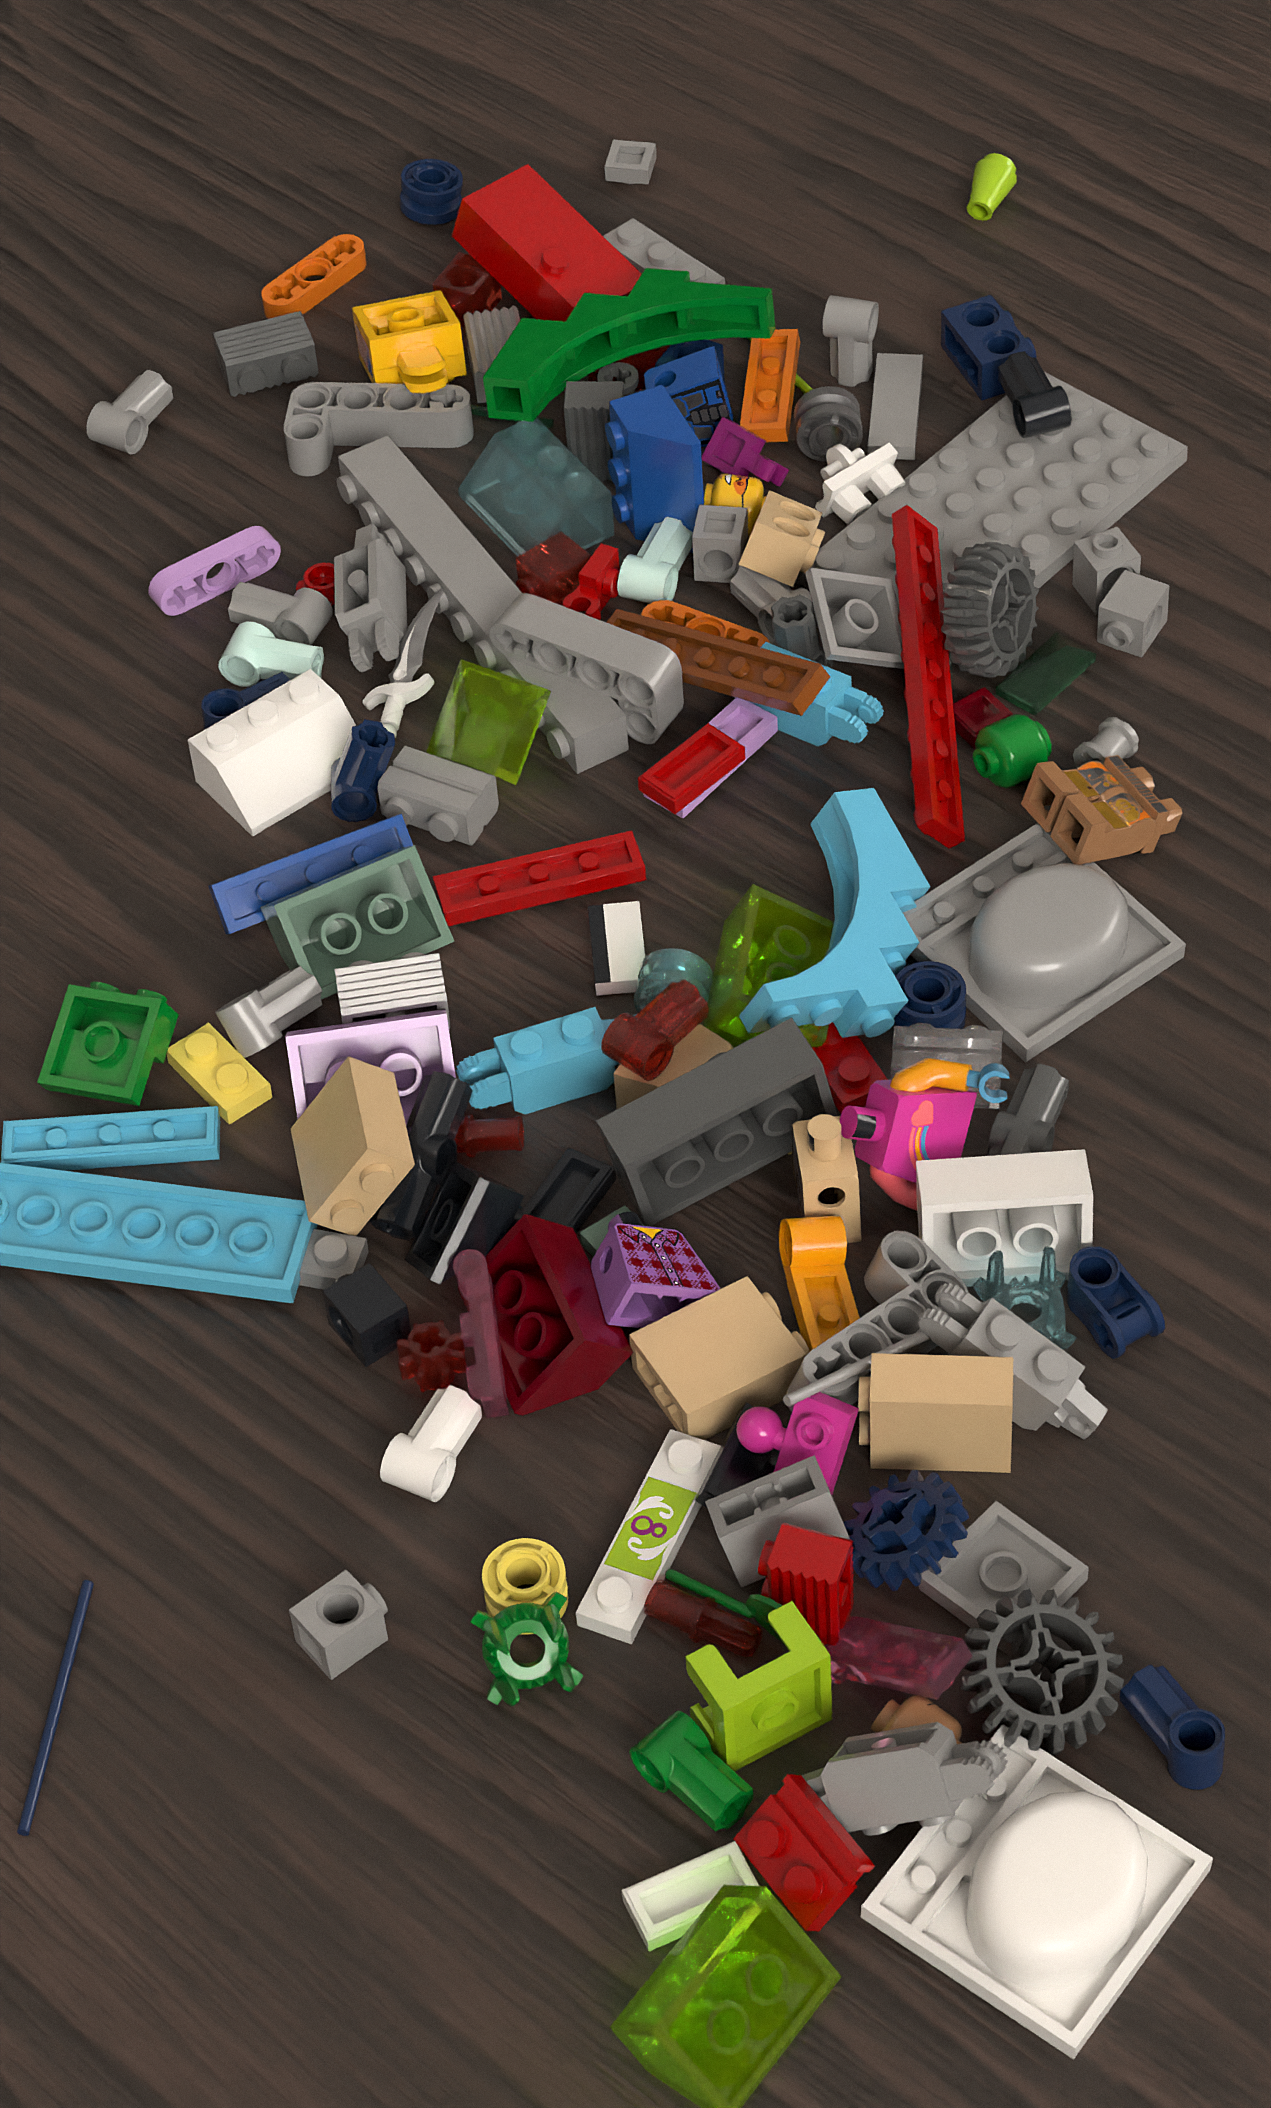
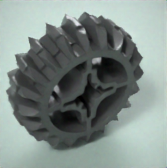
M985 542L984 544H975L974 547H966L962 557H956L954 571L949 572L947 575L948 588L942 592L945 597L944 608L940 611L944 614V624L941 627V632L946 634L945 650L951 651V662L958 664L960 671L969 672L971 675H979L981 677L1005 676L1007 672L1016 670L1018 662L1024 661L1026 658V647L1032 646L1031 634L1033 629L1037 628L1035 614L1039 609L1036 606V595L1039 589L1034 586L1036 574L1035 570L1030 569L1029 557L1023 556L1020 548L1011 547L1000 542Z
M1030 1589L1023 1590L1019 1594L1017 1604L1008 1596L1001 1597L995 1604L996 1613L984 1609L977 1617L980 1629L970 1628L964 1637V1642L971 1649L963 1651L958 1657V1665L971 1671L959 1680V1689L966 1692H977V1695L967 1704L968 1712L978 1713L982 1710L987 1712L989 1716L981 1726L983 1732L990 1733L997 1725L1001 1727L1003 1724L1009 1729L1004 1736V1746L1008 1748L1014 1744L1019 1735L1028 1740V1747L1033 1751L1039 1750L1043 1740L1051 1755H1059L1063 1751L1065 1740L1075 1749L1082 1747L1087 1741L1086 1732L1098 1735L1106 1726L1102 1716H1111L1118 1708V1702L1110 1694L1118 1693L1123 1688L1124 1679L1111 1673V1671L1117 1669L1122 1664L1123 1655L1115 1652H1105L1104 1650L1114 1640V1632L1103 1631L1097 1634L1093 1630L1094 1625L1099 1620L1098 1612H1090L1084 1619L1076 1614L1079 1608L1078 1597H1071L1063 1608L1057 1606V1595L1054 1589L1047 1590L1039 1604ZM1021 1631L1023 1642L1019 1645L1020 1658L1010 1660L1006 1667L996 1668V1651L999 1641L1011 1633ZM1050 1633L1066 1642L1073 1651H1065L1059 1648L1053 1642ZM1034 1662L1042 1664L1041 1670L1046 1667L1050 1674H1053L1047 1682L1039 1680L1041 1673L1035 1677L1031 1669L1029 1670ZM1085 1676V1692L1081 1705L1071 1712L1061 1714L1059 1702L1063 1699L1062 1685L1071 1684L1076 1677ZM1007 1693H1017L1023 1696L1029 1702L1032 1712L1019 1706Z

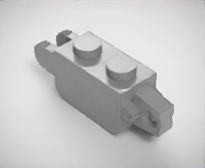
M372 523L356 530L353 550L334 557L335 616L340 628L349 638V655L353 665L359 672H364L373 667V652L378 650L385 661L398 658L400 641L407 631L406 567L396 557L393 547L388 543L385 536L377 531V527Z
M944 1283V1285L940 1286L934 1296L935 1302L950 1317H947L946 1313H942L940 1310L928 1308L919 1317L918 1327L934 1343L948 1352V1355L1013 1357V1422L1021 1428L1035 1431L1045 1422H1048L1058 1428L1060 1426L1066 1428L1083 1440L1096 1430L1108 1409L1085 1390L1086 1386L1078 1379L1085 1369L1084 1365L995 1299L991 1298L984 1305L970 1293L964 1292L956 1284Z
M939 1722L848 1737L824 1768L801 1776L847 1832L862 1830L864 1835L873 1836L890 1831L901 1823L919 1821L921 1826H934L950 1820L955 1816V1811L964 1799L973 1798L975 1794L980 1797L982 1793L986 1794L994 1785L993 1781L1004 1771L1008 1761L1005 1759L1007 1754L1003 1752L1004 1748H1000L998 1743L994 1744L992 1740L989 1742L983 1740L982 1743L975 1741L957 1744L952 1730Z

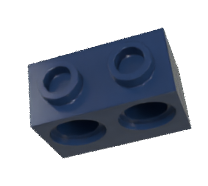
M992 295L941 311V347L981 401L1005 393L998 380V367L1007 361L1009 355L1025 351L1028 356L1036 358V351L1031 339L1024 337L1015 326L1010 312L1003 310Z

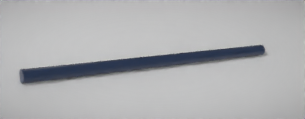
M89 1580L82 1581L17 1830V1833L22 1836H28L30 1833L94 1583Z

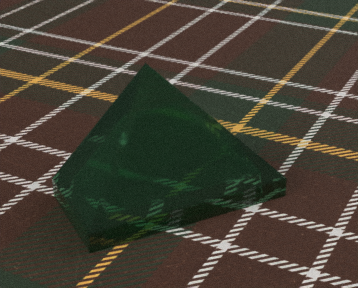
M1056 632L996 686V695L1036 716L1096 661V653Z

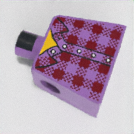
M623 1212L611 1219L608 1224V1232L591 1263L593 1278L607 1325L643 1328L721 1289L682 1233L675 1229L643 1226L638 1215L634 1212Z

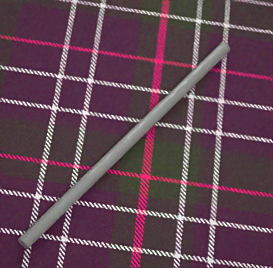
M988 1299V1300H986V1301H984V1302H982V1303L985 1305L990 1299ZM920 1331L876 1353L901 1354L931 1340V1338ZM872 1355L784 1395L783 1401L785 1405L791 1406L871 1368Z

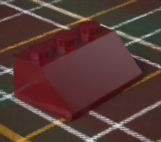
M524 1214L457 1287L515 1414L524 1416L598 1390L633 1354V1350L621 1326L607 1325L593 1278L591 1264L572 1227Z

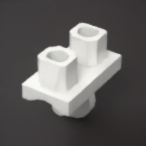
M890 443L866 457L860 448L851 452L842 444H836L831 447L826 453L828 466L821 469V476L825 480L822 485L824 498L816 503L815 508L822 512L823 518L835 512L846 524L852 523L871 507V503L863 495L864 493L871 490L880 500L883 496L886 497L895 489L905 485V481L893 466L898 452Z

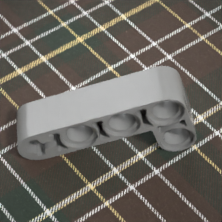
M310 382L299 385L290 395L284 422L289 467L298 475L315 476L324 472L329 467L334 446H363L387 435L397 447L456 448L466 445L474 436L470 394L465 388L457 385H446L439 390L429 393H411L405 384Z
M528 593L519 594L490 628L489 636L492 643L502 654L509 658L617 699L619 707L626 714L628 735L640 743H655L683 709L682 666L677 655L669 647Z
M894 1231L887 1234L878 1247L864 1277L866 1289L880 1305L811 1350L804 1357L788 1388L787 1394L920 1332L921 1328L918 1327L919 1324L917 1322L923 1311L928 1308L940 1310L942 1313H946L947 1317H950L935 1302L934 1296L944 1283L956 1284L964 1292H968L967 1287L924 1241L916 1235L906 1231ZM929 1340L901 1354L925 1355L938 1345ZM871 1368L821 1391V1393L852 1405L858 1401L859 1376L871 1377ZM794 1404L788 1406L791 1412L793 1410Z

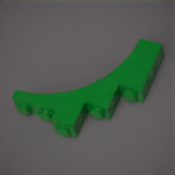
M645 268L628 296L584 293L566 322L521 318L483 376L489 418L533 422L546 405L566 389V382H576L601 367L625 357L662 346L696 340L734 337L770 339L776 329L772 288L690 282L689 271Z

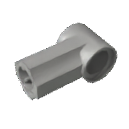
M830 295L827 300L822 329L824 337H830V375L838 380L839 385L854 387L861 382L869 381L872 374V341L876 333L879 315L877 302Z
M146 370L113 403L100 401L93 407L86 426L88 438L128 454L137 453L147 438L148 425L173 400L172 387L163 380L159 373Z
M740 566L736 575L730 580L731 593L757 617L759 627L763 635L769 639L770 644L775 640L771 607L781 597L790 598L799 594L812 601L810 592L805 588H798L793 591L787 584L744 566Z
M239 582L232 591L228 613L231 622L238 624L256 622L268 628L276 639L312 645L333 616V608L324 595L311 588L298 589L293 596L251 583Z
M299 966L285 972L260 990L254 989L230 1001L215 1011L236 1050L246 1058L283 1036L282 1030L322 1006V989L315 976L307 973Z

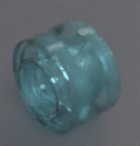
M660 949L648 954L640 965L638 983L634 994V1007L643 1019L652 1024L666 1005H670L696 1022L701 1023L707 1015L709 995L713 984L711 967L698 955L681 949Z

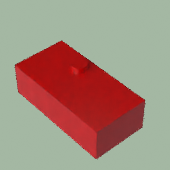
M529 164L462 198L452 237L536 319L566 322L584 293L628 296L642 274Z

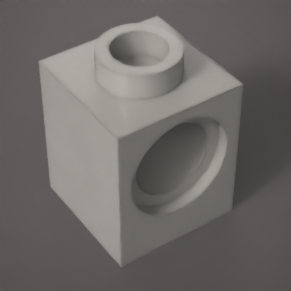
M699 505L692 536L695 581L730 583V580L736 575L741 566L739 565L740 559L749 540L747 508Z
M1118 526L1074 542L1072 585L1095 615L1098 614L1099 605L1124 570L1140 575L1141 555Z
M1124 570L1099 605L1097 642L1142 658L1167 622L1169 585Z
M347 1569L289 1609L296 1643L330 1680L337 1677L388 1640L384 1614L388 1612L385 1601L370 1583L362 1586ZM342 1619H352L344 1624H336L337 1621Z

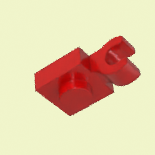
M602 543L599 545L579 572V586L564 599V607L577 612L585 611V615L601 620L602 609L610 598H615L618 595L617 586L620 572L618 548Z

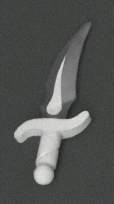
M444 589L439 590L420 609L400 642V653L398 658H396L395 667L388 675L390 684L374 688L363 700V704L368 710H372L377 705L385 703L380 722L389 732L394 733L395 738L405 705L425 695L435 682L430 674H424L413 682L412 678L422 665L423 649L428 628L436 607L444 594Z

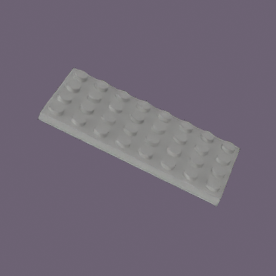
M1044 372L1052 387L1062 386L1067 394L1072 417L1069 428L1022 438L1014 422L1012 403L1006 395L904 479L905 485L903 487L895 489L886 497L883 496L822 546L817 553L812 568L889 578L892 580L899 608L898 588L895 583V550L892 545V513L908 505L938 528L943 591H946L948 588L947 575L949 572L954 571L956 557H962L966 547H974L975 544H984L985 542H1000L1001 544L1020 548L1022 555L1029 557L1030 569L1035 570L1036 574L1034 586L1039 589L1073 559L1075 541L1106 531L1187 461L1188 446ZM799 571L796 578L797 583L809 589L806 574ZM949 651V662H950V665H951V664H952L951 658H950V653H951V651Z

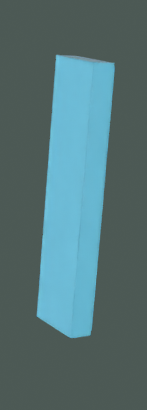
M218 1106L3 1121L1 1163L66 1171L220 1159V1113Z

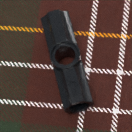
M433 1071L431 1075H425L406 1125L415 1165L371 1217L370 1222L377 1230L383 1231L394 1238L407 1241L417 1236L437 1185H441L452 1161L457 1162L458 1152L455 1137L473 1092L466 1082L460 1081L450 1074Z

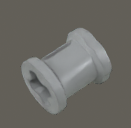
M1108 717L1099 725L1098 734L1090 742H1083L1074 750V763L1078 768L1090 761H1099L1103 764L1108 756L1118 755L1121 759L1130 758L1138 751L1139 738L1135 730L1128 723L1116 717Z

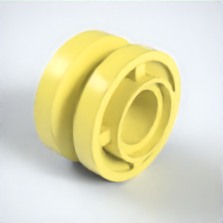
M519 1538L503 1543L487 1557L482 1569V1582L489 1615L494 1617L503 1609L520 1603L542 1605L551 1594L558 1592L567 1598L559 1611L560 1619L562 1618L568 1605V1587L565 1565L561 1555L555 1548L541 1540ZM524 1584L534 1585L530 1588L525 1589L517 1588L518 1586ZM529 1632V1633H522V1634H520V1635H531V1634H534V1633Z

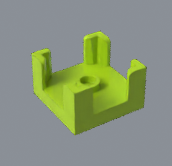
M792 1601L768 1614L769 1623L790 1652L737 1679L714 1645H706L685 1656L687 1673L709 1705L705 1708H702L699 1703L691 1706L690 1718L705 1733L710 1742L712 1752L734 1772L832 1720L831 1655Z

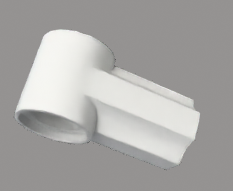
M449 1385L446 1389H437L409 1434L399 1433L390 1442L381 1463V1480L430 1501L437 1502L449 1488L454 1476L456 1457L482 1418L481 1405L474 1402L466 1391Z

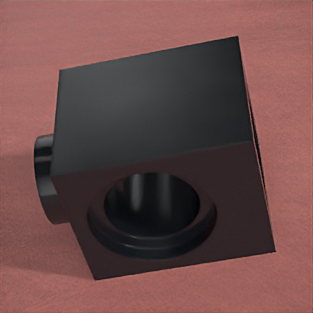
M370 1263L353 1273L339 1277L330 1287L322 1291L328 1324L365 1367L412 1340L407 1305Z

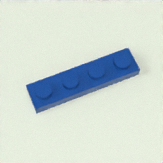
M398 814L211 884L208 887L226 934H231L265 921L260 907L397 848L413 846L402 814Z

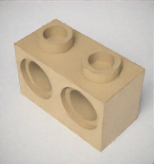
M769 490L739 565L793 587L799 571L805 574L807 570L812 568L819 551V546L825 534V531L817 528L822 512Z

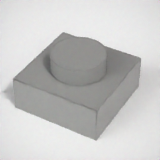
M613 140L604 167L605 181L623 182L625 184H649L657 158L656 143Z
M313 1229L299 1272L301 1278L299 1285L325 1290L339 1277L353 1273L363 1267L369 1252L367 1239Z

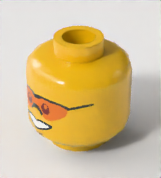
M720 474L715 479L714 484H706L704 505L747 508L748 537L750 538L766 499L763 483L757 478Z

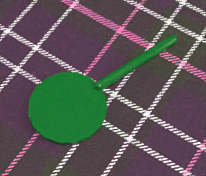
M674 1569L666 1571L665 1577L669 1581L744 1617H754L764 1629L783 1643L768 1621V1614L783 1605L759 1594H751L745 1604Z

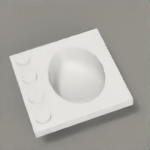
M1002 1724L991 1740L994 1744L998 1743L1000 1748H1004L1003 1752L1007 1754L1005 1759L1008 1762L1005 1765L1004 1771L993 1781L994 1785L986 1794L982 1793L980 1797L975 1794L973 1798L964 1799L955 1811V1816L950 1820L934 1826H923L861 1906V1918L1074 2059L1209 1873L1213 1858L1041 1748L1038 1751L1030 1750L1028 1740L1019 1735L1014 1744L1009 1748L1004 1746V1736L1009 1728Z

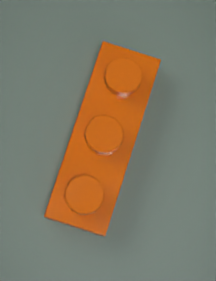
M798 329L775 330L770 339L751 338L740 426L766 440V442H788L800 349Z

